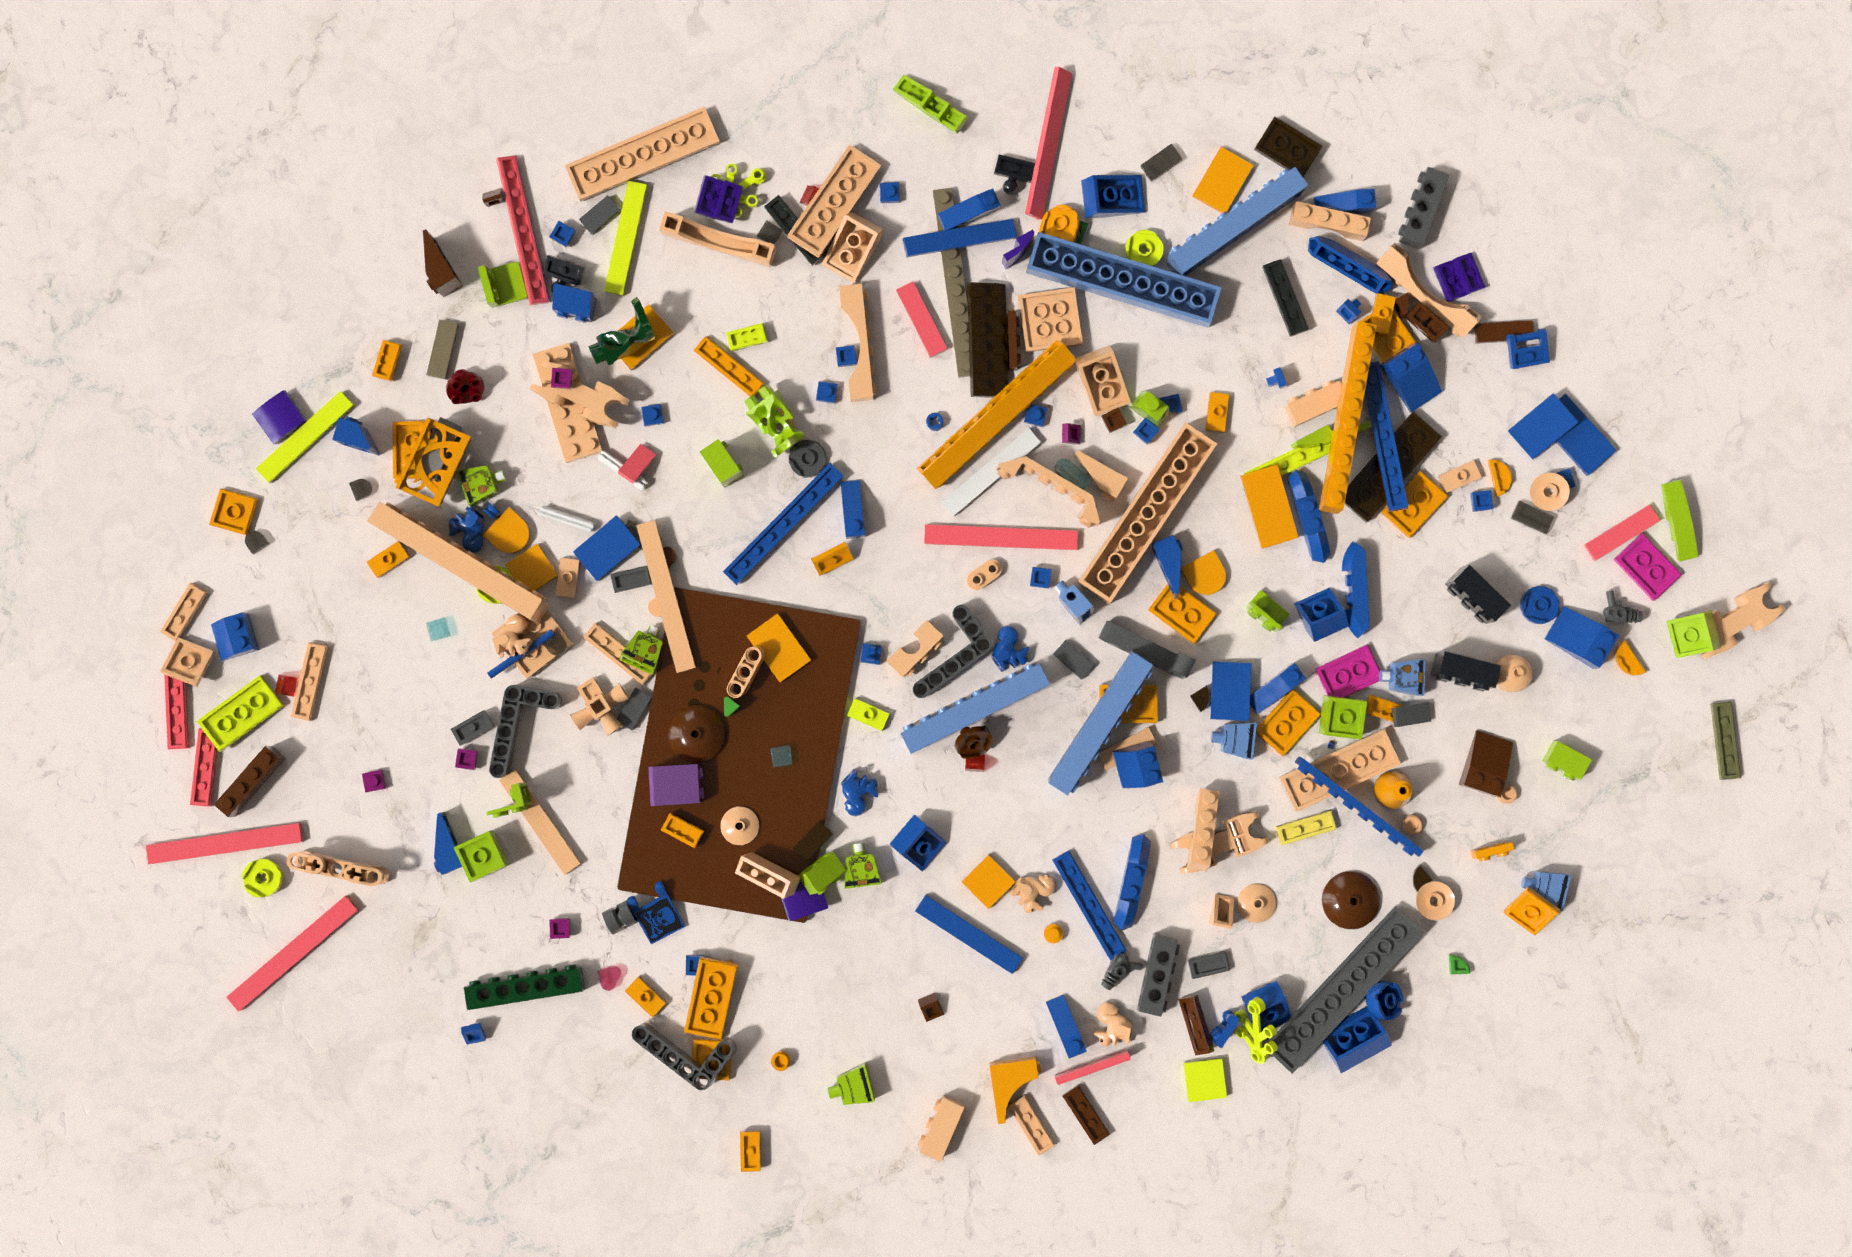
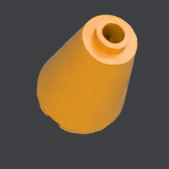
M1388 771L1376 779L1374 793L1376 800L1382 806L1389 809H1398L1405 806L1411 799L1413 788L1411 781L1405 774L1399 771Z

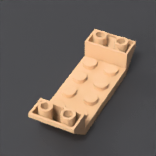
M1025 456L999 463L996 466L997 475L1006 480L1007 478L1012 479L1020 467H1022L1021 471L1029 476L1036 475L1039 477L1038 481L1046 486L1051 484L1055 487L1054 490L1062 495L1068 494L1073 502L1079 505L1084 504L1077 518L1081 519L1080 523L1088 528L1099 525L1100 520L1093 495Z

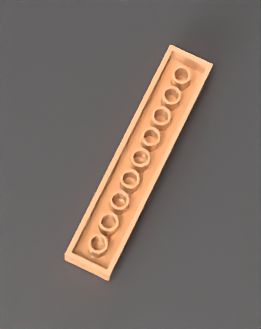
M1186 422L1184 423L1077 584L1107 604L1112 602L1217 445L1216 442Z
M379 502L367 522L536 624H539L550 606L545 602L547 598L535 590L529 592L531 588L518 580L514 583L515 579L501 570L497 573L499 569L484 560L481 563V558L470 551L465 553L466 549L453 541L449 544L450 540L437 531L433 534V529L420 521L417 524L418 520L405 512L402 513L401 510L389 502L385 505Z

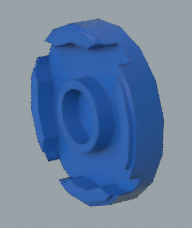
M1536 586L1528 589L1520 600L1522 615L1527 621L1534 624L1548 623L1559 612V599L1553 590L1545 586Z

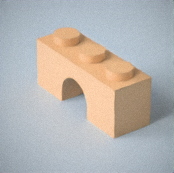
M928 620L914 633L920 641V649L916 653L908 654L899 648L887 660L902 677L905 675L909 677L916 670L914 666L918 662L922 664L930 656L928 652L932 648L936 650L943 643L941 640L943 635Z

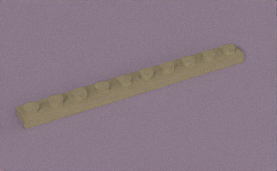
M952 188L933 190L938 231H944L937 214L954 206ZM959 248L942 251L941 256L958 378L970 376L968 303Z

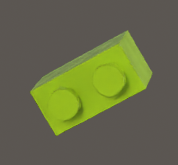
M1552 741L1542 761L1547 764L1546 767L1554 772L1559 770L1564 773L1563 777L1574 781L1582 780L1592 759L1559 741Z
M833 851L825 853L798 876L801 877L800 881L810 895L816 893L820 895L828 889L827 886L831 882L834 884L842 878L841 874L846 869Z

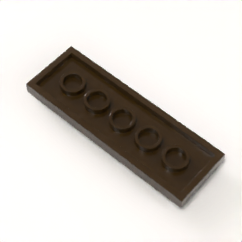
M969 282L967 284L970 395L971 397L994 398L1008 385L1006 286L1000 283Z
M1412 412L1394 432L1403 481L1442 437L1415 412ZM1377 453L1350 482L1345 499V505L1366 523L1386 501Z

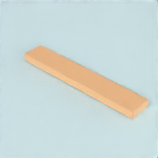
M516 769L499 780L510 797L511 785L524 782ZM529 789L532 805L527 806L528 810L520 812L561 871L566 875L580 865L581 862Z

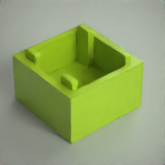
M717 439L699 452L725 488L743 476L741 471L744 469L740 463L738 465L735 464L726 450L728 447L726 442H720Z
M1712 610L1666 621L1676 658L1721 648Z
M1324 695L1318 733L1327 736L1362 740L1367 701Z
M494 830L487 831L454 847L470 883L509 865Z

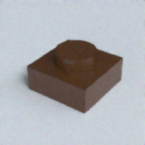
M1119 407L1101 416L1109 434L1127 425Z

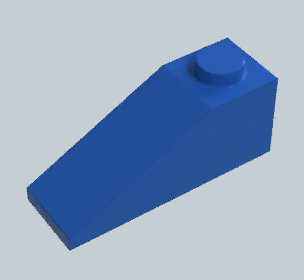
M992 188L962 201L937 215L943 229L950 230L995 212L1001 205Z
M1359 189L1314 197V205L1352 214L1372 213L1376 208L1375 189Z
M860 481L840 482L846 539L865 537Z
M1174 535L1152 543V550L1174 599H1178L1181 550H1183L1180 540H1176Z
M1295 663L1288 665L1250 695L1251 707L1259 714L1300 684L1306 677Z
M440 812L437 814L434 866L438 873L440 872L441 875L461 868L462 865L454 850V847L458 846L455 835L445 812Z
M1064 995L1046 1001L1068 1058L1070 1059L1087 1052Z

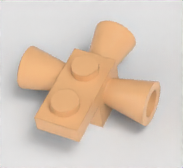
M594 677L577 687L587 707L570 714L579 730H582L593 718L595 720L601 719L607 736L623 727L611 713L614 710L613 705L629 699L620 683L606 696Z

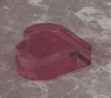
M617 966L597 971L600 984L606 991L614 989L617 984L616 981L622 975L620 968Z

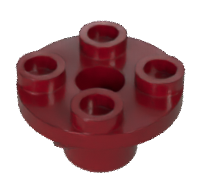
M465 369L455 371L446 384L447 396L453 404L478 402L481 400V395L485 389L481 376Z

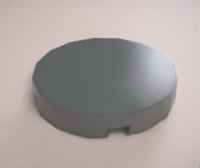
M812 440L797 442L789 453V464L792 471L804 478L817 476L825 468L827 462L823 447L818 442Z

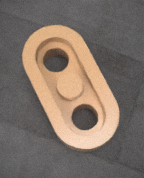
M988 560L968 575V586L973 590L984 588L1000 576L1002 572L1001 564L996 560ZM995 566L996 571L991 573L989 567ZM979 577L980 583H974L973 578Z

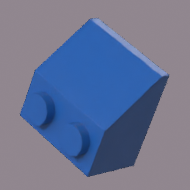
M554 283L552 310L557 313L558 317L568 319V316L582 323L593 320L597 298L592 292Z
M348 416L345 419H338L332 440L341 445L379 456L380 452L368 429L362 426V422Z
M1329 588L1294 603L1307 633L1314 642L1349 627L1344 608Z
M241 612L211 624L221 661L259 650L248 613Z
M1150 741L1113 751L1122 788H1145L1163 782L1155 748Z
M913 815L890 842V845L923 872L946 845L947 841L916 815Z
M1277 981L1241 996L1252 1025V1014L1247 1007L1249 1001L1255 997H1259L1264 1001L1266 1009L1260 1013L1261 1032L1268 1025H1273L1276 1028L1285 1024L1291 1017L1286 997Z

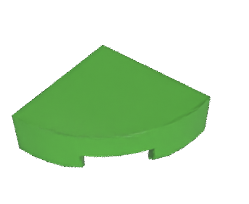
M1449 955L1451 975L1471 974L1469 966L1462 958L1456 955Z

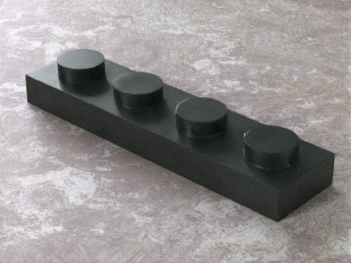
M777 195L764 208L784 233L788 235L797 222L798 217L784 200ZM793 242L812 266L827 254L824 250L820 258H817Z
M1279 259L1263 265V271L1289 336L1292 337L1309 330L1282 260Z

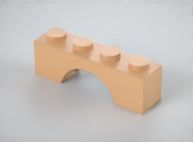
M1296 201L1292 207L1289 225L1305 229L1322 228L1340 233L1345 238L1363 241L1367 237L1371 218Z
M1200 788L1196 795L1195 826L1187 865L1189 869L1207 871L1210 867L1219 791Z

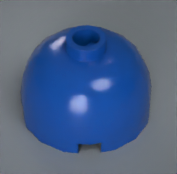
M1380 981L1369 989L1366 995V1005L1374 1017L1381 1020H1394L1402 1012L1400 1002H1403V993L1398 984L1391 981Z

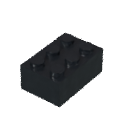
M1471 565L1459 568L1445 583L1448 587L1447 591L1452 596H1457L1464 608L1467 610L1471 609L1475 613L1474 617L1482 624L1496 622L1511 606Z
M1443 651L1435 654L1431 675L1436 676L1435 680L1455 681V685L1462 687L1472 685L1474 690L1484 692L1496 688L1501 665Z

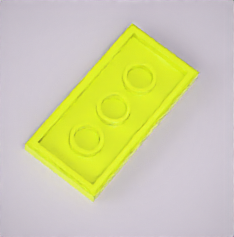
M259 675L197 720V723L218 751L222 752L284 707V704L263 676Z

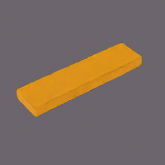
M705 336L694 349L695 353L748 396L753 394L756 396L758 390L765 385L708 337Z

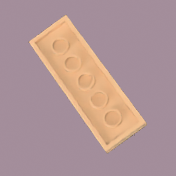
M849 145L792 227L787 238L817 258H820L837 233L845 214L852 211L880 170L881 165Z
M570 343L533 354L542 387L548 386L551 383L552 372L541 366L543 360L562 364L578 372L575 381L582 384ZM565 400L562 408L547 402L566 463L599 454L603 451L595 424L582 417L585 408L568 400Z
M1385 729L1310 762L1311 765L1344 790L1401 764ZM1298 769L1279 777L1295 812L1332 796L1327 792L1329 788L1325 785L1320 787L1312 781L1314 778L1309 773L1304 775Z

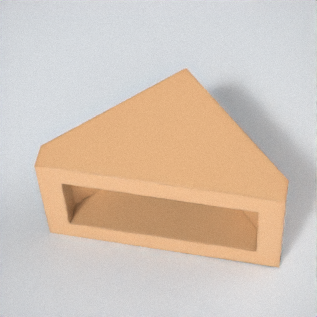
M1215 894L1209 920L1210 924L1232 929L1233 897Z

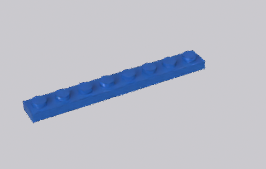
M1379 361L1371 362L1365 396L1388 511L1408 509V502Z
M829 463L737 556L723 573L738 585L844 476Z
M1299 756L1295 760V763L1299 765L1297 769L1304 775L1309 773L1314 777L1312 779L1313 782L1320 787L1325 785L1329 788L1327 792L1336 799L1339 796L1344 800L1343 805L1350 810L1355 808L1359 811L1357 815L1366 822L1369 819L1374 823L1373 828L1380 833L1385 831L1389 834L1387 838L1396 845L1398 842L1404 846L1402 850L1410 856L1415 854L1420 857L1424 852L1304 758Z

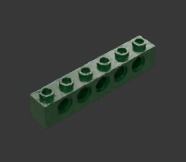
M576 964L564 966L565 970L557 971V967L545 969L546 973L540 974L536 970L526 972L527 976L519 977V974L507 975V979L500 980V977L488 978V982L481 983L480 980L469 981V985L464 987L467 1010L583 992L585 984L582 967L576 968ZM560 975L567 978L566 985H561L558 982ZM541 978L547 980V988L540 987L539 980ZM521 982H526L529 985L528 991L521 990ZM502 985L509 987L510 992L508 995L502 993ZM483 988L490 990L489 998L482 995Z

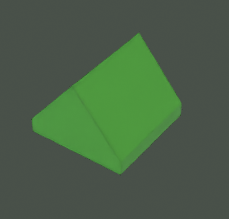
M725 697L724 715L729 717L741 706L730 697Z

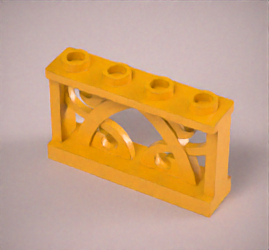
M427 418L426 421L423 420L419 427L421 433L418 438H414L410 447L413 450L410 456L406 455L402 464L405 466L403 472L397 474L394 483L397 484L395 488L437 507H441L472 437L431 418ZM434 428L439 429L442 433V442H438L436 434L434 439H429L428 432ZM446 432L461 438L460 442L446 441ZM423 441H425L428 445L421 448ZM444 448H447L446 453H452L450 459L444 457ZM440 449V458L448 468L447 470H435L427 476L421 457L431 451ZM414 461H415V465H416V469H417V470L411 469V467H412ZM436 474L441 476L440 482H436L435 478L432 482L430 481ZM410 475H414L415 480L413 483L420 481V479L423 483L417 488H410L407 485V478ZM426 485L435 496L432 499L418 492Z

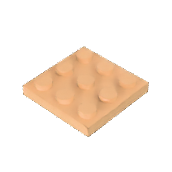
M1075 287L1018 295L1026 353L1046 350L1056 340L1064 343L1066 347L1083 344Z
M548 610L539 624L525 617L527 628L518 635L519 640L530 638L531 641H534L550 629L555 633V636L515 662V665L526 679H529L573 644ZM504 623L491 634L496 637L499 630L506 627V624ZM505 651L509 657L512 656L509 651Z

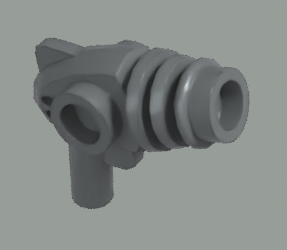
M1614 590L1606 591L1608 607L1603 610L1606 622L1641 623L1643 619L1642 611L1631 607L1627 608V606L1622 605L1621 600H1615Z
M1116 954L1105 972L1106 975H1104L1101 985L1107 990H1111L1120 981L1119 978H1122L1125 974H1130L1131 969L1142 970L1143 964L1129 961L1128 956L1125 954Z

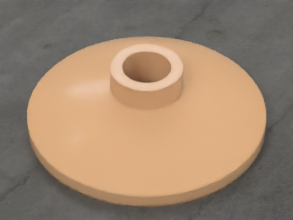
M1556 473L1541 474L1533 481L1530 487L1532 502L1538 508L1545 511H1554L1561 508L1569 498L1570 490L1567 481ZM1548 488L1554 490L1552 495H1547L1546 490Z
M734 807L728 810L721 820V832L724 838L732 844H748L758 834L759 820L756 814L749 808ZM738 822L743 824V828L741 830H738L736 828V824Z
M1437 881L1428 882L1417 892V909L1424 917L1430 920L1444 919L1454 908V894L1444 883ZM1432 897L1437 899L1435 904H1432L1430 901Z
M1251 884L1240 892L1237 906L1240 914L1246 920L1259 923L1266 921L1273 915L1276 908V899L1268 887L1261 884ZM1256 900L1261 901L1260 907H1255L1254 903Z

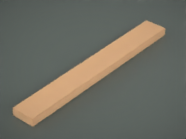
M653 520L636 525L676 672L680 673L696 668L656 521Z

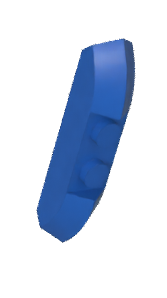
M1320 236L1309 238L1308 252L1319 261L1375 294H1384L1393 288L1391 278L1378 266L1331 239Z
M1295 470L1288 477V485L1312 561L1324 563L1331 556L1314 491L1306 472Z
M1352 541L1342 561V571L1348 572V575H1345V585L1349 589V594H1346L1347 606L1349 605V609L1344 610L1349 629L1358 639L1370 627L1366 550Z
M1144 834L1132 837L1113 921L1121 930L1133 926L1151 847V841Z

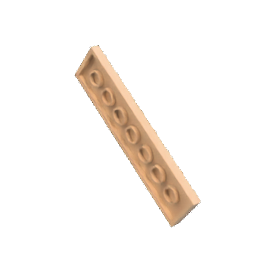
M704 106L565 165L581 202L720 143Z

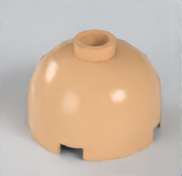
M1517 654L1506 655L1499 658L1495 663L1501 665L1497 686L1501 690L1519 692L1530 684L1533 677V669L1524 657Z

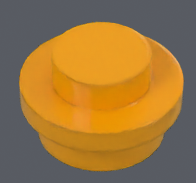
M1050 924L1044 930V937L1049 943H1058L1063 937V930L1057 924Z
M784 1051L776 1052L771 1058L773 1068L778 1071H784L790 1065V1056Z

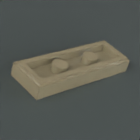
M439 319L427 376L447 379L459 328L458 323Z

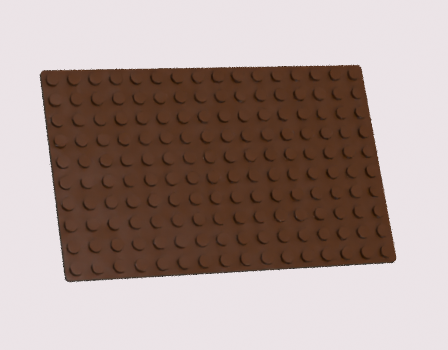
M674 587L696 668L680 673L676 672L667 635L664 630L617 888L621 891L660 897L655 890V884L661 881L672 900L788 920L780 896L741 877L735 872L741 856L750 852L797 876L818 860L820 848L806 862L793 847L819 821L825 824L860 621L853 618ZM778 613L811 661L781 683L765 661H763L747 693L738 698L729 696L727 686L745 651L753 647L747 635ZM756 650L752 651V658L754 660L759 658V653ZM703 661L710 664V670L706 673L699 670V664ZM744 667L742 673L746 677L750 675V670ZM696 680H702L705 683V688L702 691L694 689L693 685ZM735 684L733 687L734 691L739 694L741 687L739 684ZM725 697H730L741 706L729 717L724 715ZM692 698L698 699L701 706L714 710L721 717L726 730L725 742L720 752L712 759L701 763H692L681 759L673 752L668 741V727L672 718L681 709L688 707V702ZM696 730L692 732V736L694 738H697L699 736V733ZM699 764L700 768H703V779H700L701 787H704L705 796L704 799H701V803L651 806L649 767ZM734 807L749 808L756 814L759 820L758 834L748 844H732L724 838L721 832V820L724 814ZM669 813L704 830L696 848L661 831ZM738 822L736 824V828L738 830H741L743 828V824ZM808 916L793 921L805 923Z

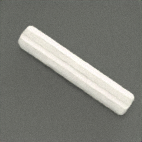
M605 450L598 456V460L616 473H618V470L623 465L622 462ZM640 476L633 485L640 490H644L648 485V481Z
M542 506L539 511V515L588 532H592L595 527V523L545 506Z

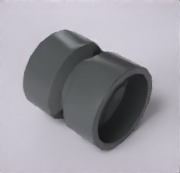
M627 900L617 904L616 909L610 908L602 912L605 924L613 935L622 931L623 926L630 927L638 922L627 904Z

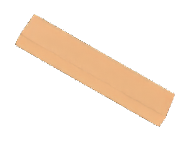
M596 622L584 635L583 638L640 684L644 685L651 677L650 674L620 661V655L626 646Z
M308 642L291 717L307 721L312 720L329 646Z

